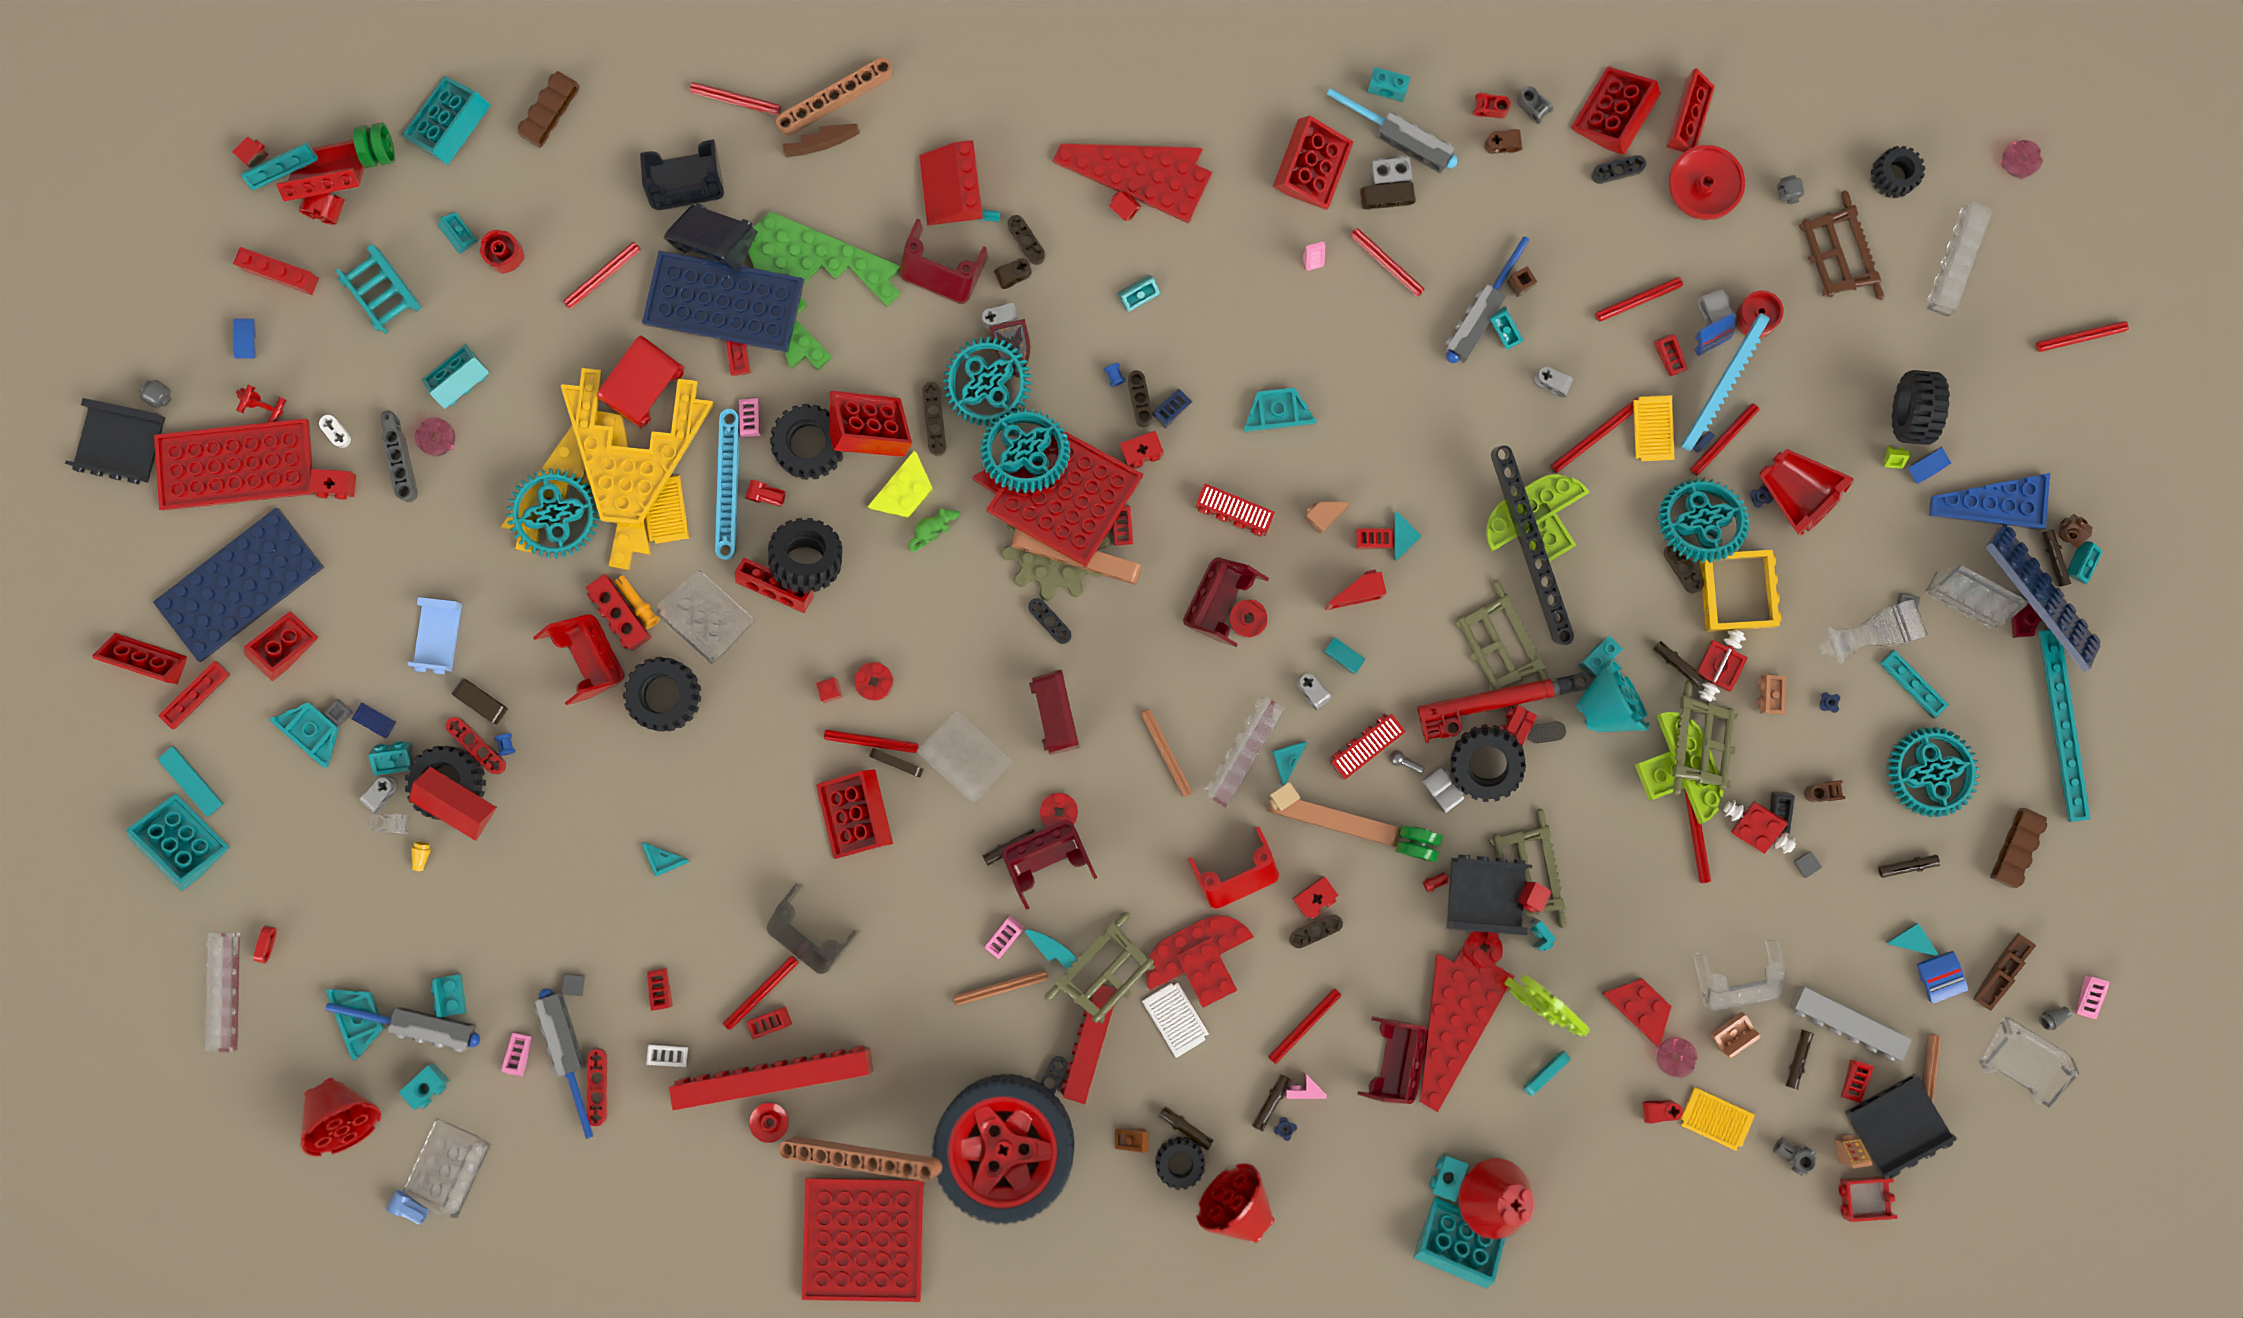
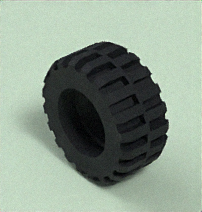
M1911 370L1901 377L1900 383L1897 385V391L1894 394L1891 416L1892 428L1894 429L1893 434L1901 443L1930 445L1936 442L1943 433L1942 430L1946 425L1950 404L1949 384L1943 374L1940 372Z
M802 404V407L795 405L792 406L793 410L789 412L785 410L782 413L784 416L781 419L779 417L776 419V427L771 429V451L776 461L786 472H789L796 478L801 477L804 480L812 478L815 480L819 479L820 475L824 477L829 475L828 471L831 469L835 470L838 467L836 465L837 462L842 461V453L844 452L833 450L830 437V412L825 408L821 409L820 406L815 404L813 406ZM805 426L820 428L826 438L822 451L811 458H800L791 449L793 435Z
M796 518V521L792 522V520L785 522V526L780 525L777 528V532L775 531L771 535V540L768 544V565L771 574L774 575V579L778 583L782 582L784 588H792L794 592H798V590L803 591V593H809L811 590L817 592L820 591L821 587L827 588L830 586V582H834L837 579V575L841 570L843 551L837 532H833V528L828 524L825 526L824 522L820 520L813 521V518H807V520ZM799 547H810L819 551L823 557L814 563L802 564L792 560L788 554Z
M655 657V659L649 658L644 660V664L639 663L635 666L636 670L629 673V681L624 683L626 692L623 693V699H626L624 705L626 710H629L630 717L636 720L639 725L659 732L675 731V728L685 726L687 721L690 722L694 718L692 715L694 712L697 713L699 709L697 707L698 702H701L702 696H699L701 686L697 683L698 678L692 673L689 667L671 658ZM669 677L678 685V701L667 712H655L647 704V688L656 678Z
M1486 724L1482 725L1481 728L1475 726L1468 733L1465 731L1461 735L1460 740L1457 739L1451 753V773L1455 779V784L1457 787L1462 788V792L1465 795L1470 794L1471 798L1475 800L1481 798L1483 802H1489V799H1494V802L1500 801V797L1504 796L1507 798L1511 795V791H1516L1519 788V783L1524 779V772H1526L1524 750L1522 745L1519 744L1517 737L1511 735L1509 730L1505 728L1503 730L1499 729L1497 725L1488 727ZM1483 747L1496 748L1506 757V769L1496 778H1480L1470 769L1469 761L1471 755Z
M434 746L433 749H426L422 751L423 755H417L414 758L415 764H410L407 768L410 770L409 775L405 774L404 780L408 781V785L404 786L405 792L411 794L413 782L427 769L432 767L437 770L443 765H451L455 767L460 775V785L480 797H483L485 791H482V786H486V780H482V776L485 775L484 769H480L479 766L481 764L469 752L461 748ZM413 805L416 811H421V815L440 820L419 806Z

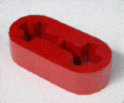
M266 925L262 928L253 956L255 962L265 964L269 960L277 934L276 928Z

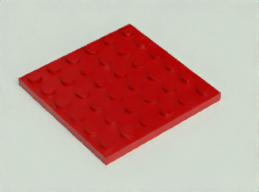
M1064 431V434L1068 436L1067 441L1070 443V459L1068 466L1064 468V474H1060V479H1055L1054 485L1049 483L1048 488L1042 486L1041 491L1035 488L1033 493L1030 489H1027L1026 493L1023 492V489H1020L1017 493L1016 488L1009 491L1008 485L1004 488L1001 486L987 507L986 512L1087 567L1144 474ZM1051 436L1050 446L1043 451L1049 460L1048 470L1054 467L1058 458V445L1053 436ZM1039 462L1033 463L1036 466L1042 465ZM1022 467L1013 474H1009L1013 477L1024 479L1039 477L1030 474L1025 467Z
M806 1178L802 1300L921 1302L924 1181L914 1179Z

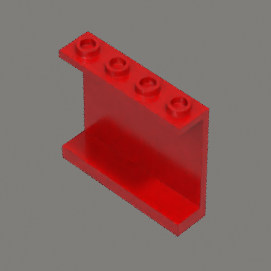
M354 140L311 148L317 155L318 160L290 173L288 181L276 183L280 195L285 202L359 187L365 167L358 158Z

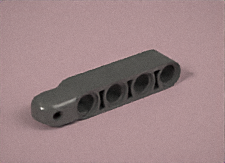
M391 410L383 411L380 416L383 430L382 440L394 493L405 502H413L417 498L418 492L406 438L402 433L398 417ZM397 434L396 440L391 442V437ZM401 452L400 458L395 460V455ZM405 470L404 476L399 478V473ZM408 488V495L403 496L404 490Z

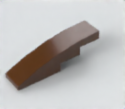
M857 123L820 126V134L801 135L802 142L783 144V151L786 157H793L826 150L860 134Z
M2017 933L1988 973L1974 1000L1991 1011L2015 982L2014 977L2026 964L2025 959L2034 950L2036 945L2020 933Z

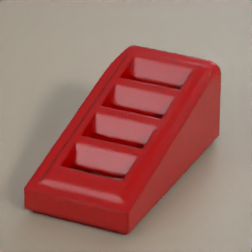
M1670 334L1653 341L1669 376L1688 369L1675 334ZM1669 342L1670 345L1665 347L1664 344ZM1670 349L1673 350V352H1671V353H1669V354H1667V352H1666V351H1668V350H1670ZM1676 356L1677 359L1672 361L1669 360V358ZM1676 363L1680 364V366L1672 368V365Z
M1130 505L1125 506L1122 510L1127 515L1118 516L1117 520H1127V523L1117 524L1115 521L1112 526L1114 546L1133 544ZM1128 527V531L1117 532V528ZM1128 535L1129 538L1118 539V536Z
M1356 529V549L1394 548V529ZM1362 534H1366V543H1363ZM1370 534H1373L1374 544L1370 543ZM1377 534H1381V544L1377 542ZM1385 534H1388L1389 544H1385Z
M667 968L648 971L647 979L651 1011L673 1007ZM663 975V979L653 980V976ZM663 983L664 987L654 988V984ZM664 991V995L656 996L655 992ZM665 999V1002L657 1004L656 1000Z
M785 1006L746 1021L753 1040L792 1025ZM771 1016H772L773 1019H774V1022H775V1025H776L775 1027H774V1025H773V1023H772ZM763 1019H765L768 1030H766ZM757 1021L761 1029L760 1033L758 1032L757 1026L755 1024V1022Z
M1850 1059L1841 1097L1861 1103L1874 1066ZM1857 1068L1864 1069L1863 1073L1857 1072ZM1857 1075L1862 1077L1861 1081L1854 1079V1076ZM1852 1082L1859 1084V1088L1851 1086ZM1849 1090L1858 1092L1857 1096L1849 1094Z

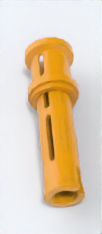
M624 575L619 577L621 581L616 579L614 581L615 585H617L634 607L635 615L642 619L645 623L644 627L649 629L656 625L660 618L652 612L650 604L643 602Z

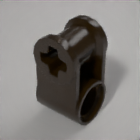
M1019 258L996 268L994 273L1001 289H1007L1016 283L1028 279L1031 276L1032 270L1028 260ZM1022 266L1025 269V271L1023 272L1020 270V267Z

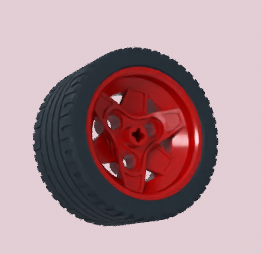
M992 1075L967 1086L948 1106L934 1134L932 1157L937 1158L942 1164V1171L936 1176L938 1177L939 1185L942 1186L944 1194H947V1198L950 1201L952 1200L953 1204L959 1207L963 1213L966 1212L968 1216L975 1217L979 1221L983 1220L986 1223L1014 1224L1018 1223V1221H1025L1027 1218H1033L1037 1213L1040 1214L1062 1192V1188L1065 1187L1073 1163L1074 1131L1068 1112L1065 1111L1064 1105L1046 1086H1041L1038 1081H1033L1028 1077L1024 1078L1021 1075ZM1011 1111L1014 1113L1004 1122L995 1112ZM978 1123L981 1135L968 1138L971 1129ZM1031 1123L1038 1131L1041 1140L1027 1136ZM992 1125H997L1000 1128L998 1135L991 1134L990 1127ZM1022 1143L1028 1144L1030 1147L1029 1152L1022 1153L1019 1150V1145ZM1001 1146H1008V1150L1006 1151L1005 1148L1001 1149ZM969 1160L981 1162L978 1173L974 1171ZM992 1160L997 1161L1000 1165L999 1169L992 1170L989 1167V1162ZM1040 1161L1035 1171L1030 1175L1027 1163ZM1004 1175L1011 1185L999 1186L996 1184Z

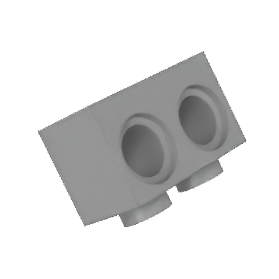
M1396 156L1393 159L1387 160L1385 158H1377L1371 163L1372 186L1412 181L1410 157ZM1396 168H1402L1404 173H1398ZM1377 170H1384L1386 174L1380 175Z

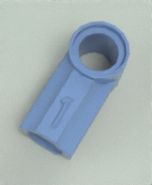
M396 1190L386 1210L393 1215L404 1216L421 1225L428 1216L430 1208L411 1199L412 1196L407 1192Z

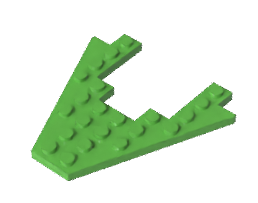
M771 211L753 227L758 231L749 249L754 269L801 277L805 280V283L822 267L835 280L850 268L887 307L901 295L889 281L899 272V265ZM800 298L797 315L807 306V303L802 298ZM795 320L789 351L785 353L790 367L793 369L806 357L817 370L821 369L832 358L831 355Z

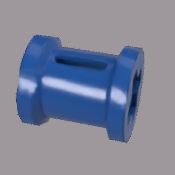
M1114 363L1104 368V372L1108 374L1111 382L1110 387L1126 382L1119 369V363Z
M511 733L494 737L499 748L498 756L510 755L516 752L512 746Z

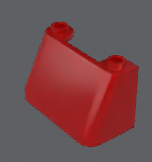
M639 336L603 383L597 393V398L642 429L651 420L649 409L670 380L675 381L682 378L685 367L648 339Z

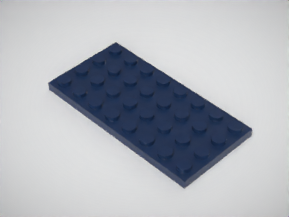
M659 251L642 324L788 353L805 280L801 277L743 266L737 272L731 270L727 263L721 264L717 261Z
M275 508L153 601V603L197 661L202 662L322 570L324 566L281 510Z
M2005 524L2000 526L1986 545V549L2083 672L2089 670L2101 646L2100 639L2096 634H2092L2088 630V624L2083 618L2080 619L2077 616L2075 607L2071 603H2067L2063 592L2059 588H2055L2051 583L2052 578L2050 575L2040 569V563L2035 557L2032 558L2029 555L2027 546L2023 542L2018 541L2015 531Z

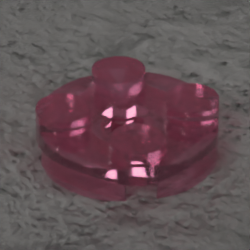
M2030 140L2015 141L2005 149L2001 165L2012 176L2025 179L2039 170L2043 157L2041 158V150L2034 142ZM2022 155H2024V156H2025L2024 160L2026 161V163H2025V162H2021V161L2019 160V157H2021Z
M432 417L424 420L415 432L417 446L428 455L441 456L454 448V429L448 422L440 418ZM434 432L440 435L437 441L431 439L434 436Z
M1672 1037L1666 1039L1656 1050L1657 1063L1660 1069L1670 1076L1685 1077L1695 1068L1697 1060L1696 1049L1690 1042L1682 1038ZM1675 1052L1681 1054L1680 1062L1678 1063L1672 1059Z

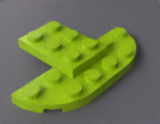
M1560 474L1544 476L1526 486L1525 490L1550 562L1577 546L1556 513L1590 492L1577 479ZM1505 500L1495 507L1487 522L1486 538L1491 552L1518 537ZM1521 504L1517 506L1519 514L1523 513V506ZM1525 522L1523 524V530L1527 533L1530 527L1529 524ZM1532 540L1529 543V545L1531 546L1532 550H1534L1536 544Z
M1665 712L1656 715L1670 751L1635 764L1649 801L1673 792L1675 778L1672 777V773L1677 763L1674 757L1677 755L1675 750L1678 748L1676 743L1679 741L1677 736L1679 735L1678 729L1680 728L1678 724L1681 720L1679 717L1680 713ZM1692 719L1689 720L1684 766L1700 770L1704 733ZM1710 750L1708 773L1720 776ZM1681 779V789L1685 788L1698 823L1701 824L1710 820L1719 809L1718 805L1720 799L1723 798V790L1717 785L1698 784L1695 780Z
M1526 974L1520 979L1526 985L1525 988L1510 977L1505 981V984L1510 988L1508 991L1510 994L1516 997L1524 1006H1529L1534 1013L1543 1016L1551 1025L1558 1024L1562 1028L1565 1026L1572 1034H1577L1580 1037H1586L1590 1032V1028L1564 1003Z

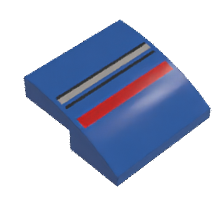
M1733 313L1699 330L1695 336L1699 343L1695 348L1698 356L1733 337L1735 330V316Z
M1954 951L1917 964L1920 980L1925 984L1928 1001L1932 1004L1968 991L1965 976Z

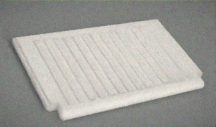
M1178 982L1174 986L1170 983L1142 1000L1175 1058L1206 1040L1204 1036H1207L1209 1033Z

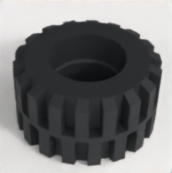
M1903 145L1900 148L1899 146H1894L1883 153L1873 164V169L1870 175H1873L1871 182H1875L1874 188H1878L1881 195L1885 193V197L1888 198L1892 195L1893 198L1904 197L1922 182L1921 179L1925 176L1923 171L1926 170L1925 165H1922L1924 160L1918 157L1920 155L1918 152H1913V148L1907 149V146ZM1891 165L1899 166L1904 171L1905 179L1896 178L1891 172Z
M1186 1137L1168 1139V1142H1164L1161 1145L1162 1147L1158 1149L1155 1158L1158 1177L1168 1187H1174L1176 1190H1180V1188L1186 1190L1189 1186H1195L1196 1182L1201 1180V1176L1205 1171V1160L1200 1147L1193 1140L1190 1141ZM1177 1152L1188 1154L1192 1160L1191 1168L1184 1174L1173 1173L1168 1166L1169 1158Z

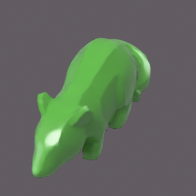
M940 509L939 514L934 517L920 520L915 527L914 537L908 544L909 550L915 552L937 539L940 531L943 534L948 532L950 527L947 523L957 519L960 511Z

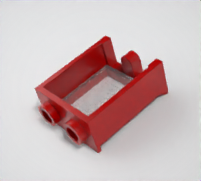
M1881 1176L1840 1179L1838 1191L1842 1197L1840 1211L1844 1219L1850 1222L1898 1219V1215L1891 1211V1202H1895V1196L1889 1191V1183H1894V1178Z

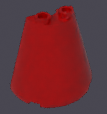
M1786 449L1783 453L1779 452L1773 458L1774 464L1770 467L1766 465L1759 473L1765 486L1799 536L1804 535L1805 532L1803 530L1810 531L1837 505L1841 500L1842 492L1846 493L1854 481L1851 476L1789 449Z

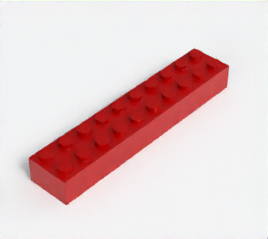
M864 1045L852 1047L853 1049H850L849 1052H845V1049L831 1052V1055L827 1056L825 1052L814 1054V1056H811V1059L801 1056L792 1059V1062L788 1063L787 1059L775 1061V1063H772V1066H768V1063H762L752 1067L753 1069L750 1070L746 1066L733 1070V1073H729V1070H724L713 1074L711 1077L707 1073L694 1077V1080H691L690 1077L680 1078L674 1081L673 1085L669 1086L672 1111L870 1075L873 1072L870 1048L865 1049Z

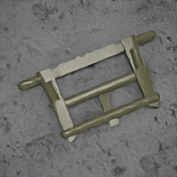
M1494 580L1492 585L1500 598L1486 607L1482 605L1479 610L1466 618L1460 616L1458 622L1455 623L1458 628H1462L1474 652L1470 654L1472 661H1479L1490 683L1488 686L1489 691L1501 689L1500 687L1516 681H1522L1521 678L1537 672L1541 681L1549 679L1546 672H1544L1546 670L1545 665L1536 655L1537 649L1533 648L1530 636L1526 635L1527 630L1523 629L1524 623H1520L1517 610H1513L1511 606L1512 602L1507 593L1504 594L1500 582ZM1502 609L1505 610L1531 663L1517 670L1489 618L1490 615ZM1480 620L1483 621L1493 641V644L1483 649H1480L1469 625ZM1496 649L1509 674L1497 680L1484 657Z
M1690 680L1685 682L1684 695H1682L1680 702L1682 713L1679 716L1681 720L1678 723L1680 725L1678 729L1679 735L1677 736L1679 741L1676 743L1678 748L1675 750L1677 755L1674 757L1677 763L1672 773V777L1675 778L1673 793L1675 795L1681 793V779L1695 780L1698 784L1717 785L1722 790L1726 789V787L1730 788L1731 784L1727 779L1730 754H1735L1736 747L1731 746L1733 722L1737 718L1738 713H1734L1733 708L1724 709L1709 702L1703 703L1690 698L1693 683ZM1690 711L1706 715L1700 770L1684 766ZM1713 717L1726 720L1723 743L1711 740ZM1710 747L1722 751L1720 776L1708 773Z
M1538 809L1537 818L1540 827L1524 832L1521 829L1517 833L1502 837L1495 834L1493 839H1489V842L1495 847L1496 858H1504L1503 845L1516 843L1519 860H1526L1525 864H1528L1524 842L1541 839L1553 899L1547 901L1542 912L1557 911L1558 924L1561 928H1565L1566 919L1563 912L1565 904L1560 895L1562 887L1559 886L1560 880L1557 879L1559 875L1556 872L1557 865L1554 864L1556 858L1553 857L1555 851L1551 850L1553 844L1549 840L1550 828L1549 825H1546L1544 810ZM1526 868L1525 884L1527 881L1532 882L1529 868ZM1523 909V914H1532Z
M1124 912L1115 921L1116 923L1112 922L1102 936H1098L1097 941L1092 942V946L1087 947V951L1082 952L1081 957H1077V962H1073L1072 967L1067 968V973L1062 975L1054 983L1055 986L1045 994L1044 998L1046 1001L1052 1000L1061 989L1075 1000V1004H1078L1093 1016V1022L1097 1023L1100 1021L1102 1024L1105 1020V1014L1121 997L1124 996L1127 999L1132 994L1129 989L1147 970L1150 971L1155 966L1152 965L1154 963L1153 959L1147 958L1134 944V941L1131 942L1119 929L1130 918L1128 912ZM1112 938L1124 951L1082 993L1070 980ZM1131 956L1141 966L1122 984L1113 973ZM1108 980L1117 991L1099 1009L1089 998Z

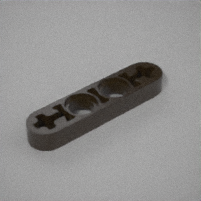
M928 382L923 386L922 390L928 446L933 455L940 456L946 451L941 394L936 383ZM929 387H933L936 392H933L934 400L927 402L931 398L930 394L926 393V391H929ZM931 405H936L939 411L932 415L928 412V408ZM937 423L941 426L938 433L930 431L932 424ZM942 436V438H938V442L943 447L936 451L935 448H932V446H935V439H931V437Z

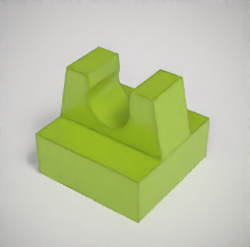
M1888 446L1883 461L1884 467L1903 469L1910 456L1909 451L1904 450L1903 447H1899L1897 450L1892 449V446Z

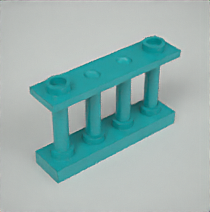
M371 244L367 247L371 253L367 260L347 274L339 268L336 272L340 276L338 277L340 283L350 289L370 316L372 326L377 331L381 330L387 334L389 331L384 326L385 323L406 308H412L417 312L423 307L380 249ZM373 264H379L382 268L379 270L380 273L357 289L351 280ZM389 278L392 282L391 287L367 303L362 295L382 280ZM395 293H400L403 296L402 302L378 318L373 309Z

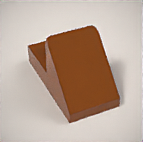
M1115 1129V1149L1141 1153L1148 1152V1132L1145 1129Z

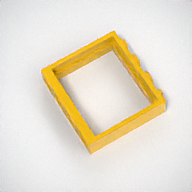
M1773 550L1734 552L1732 556L1728 555L1726 558L1763 557L1769 621L1718 624L1713 562L1709 564L1706 559L1704 563H1701L1699 559L1700 576L1704 582L1702 599L1705 632L1729 631L1733 629H1763L1780 626L1782 617L1781 612L1778 611L1780 596L1776 590L1778 576L1775 574L1776 556L1773 555Z

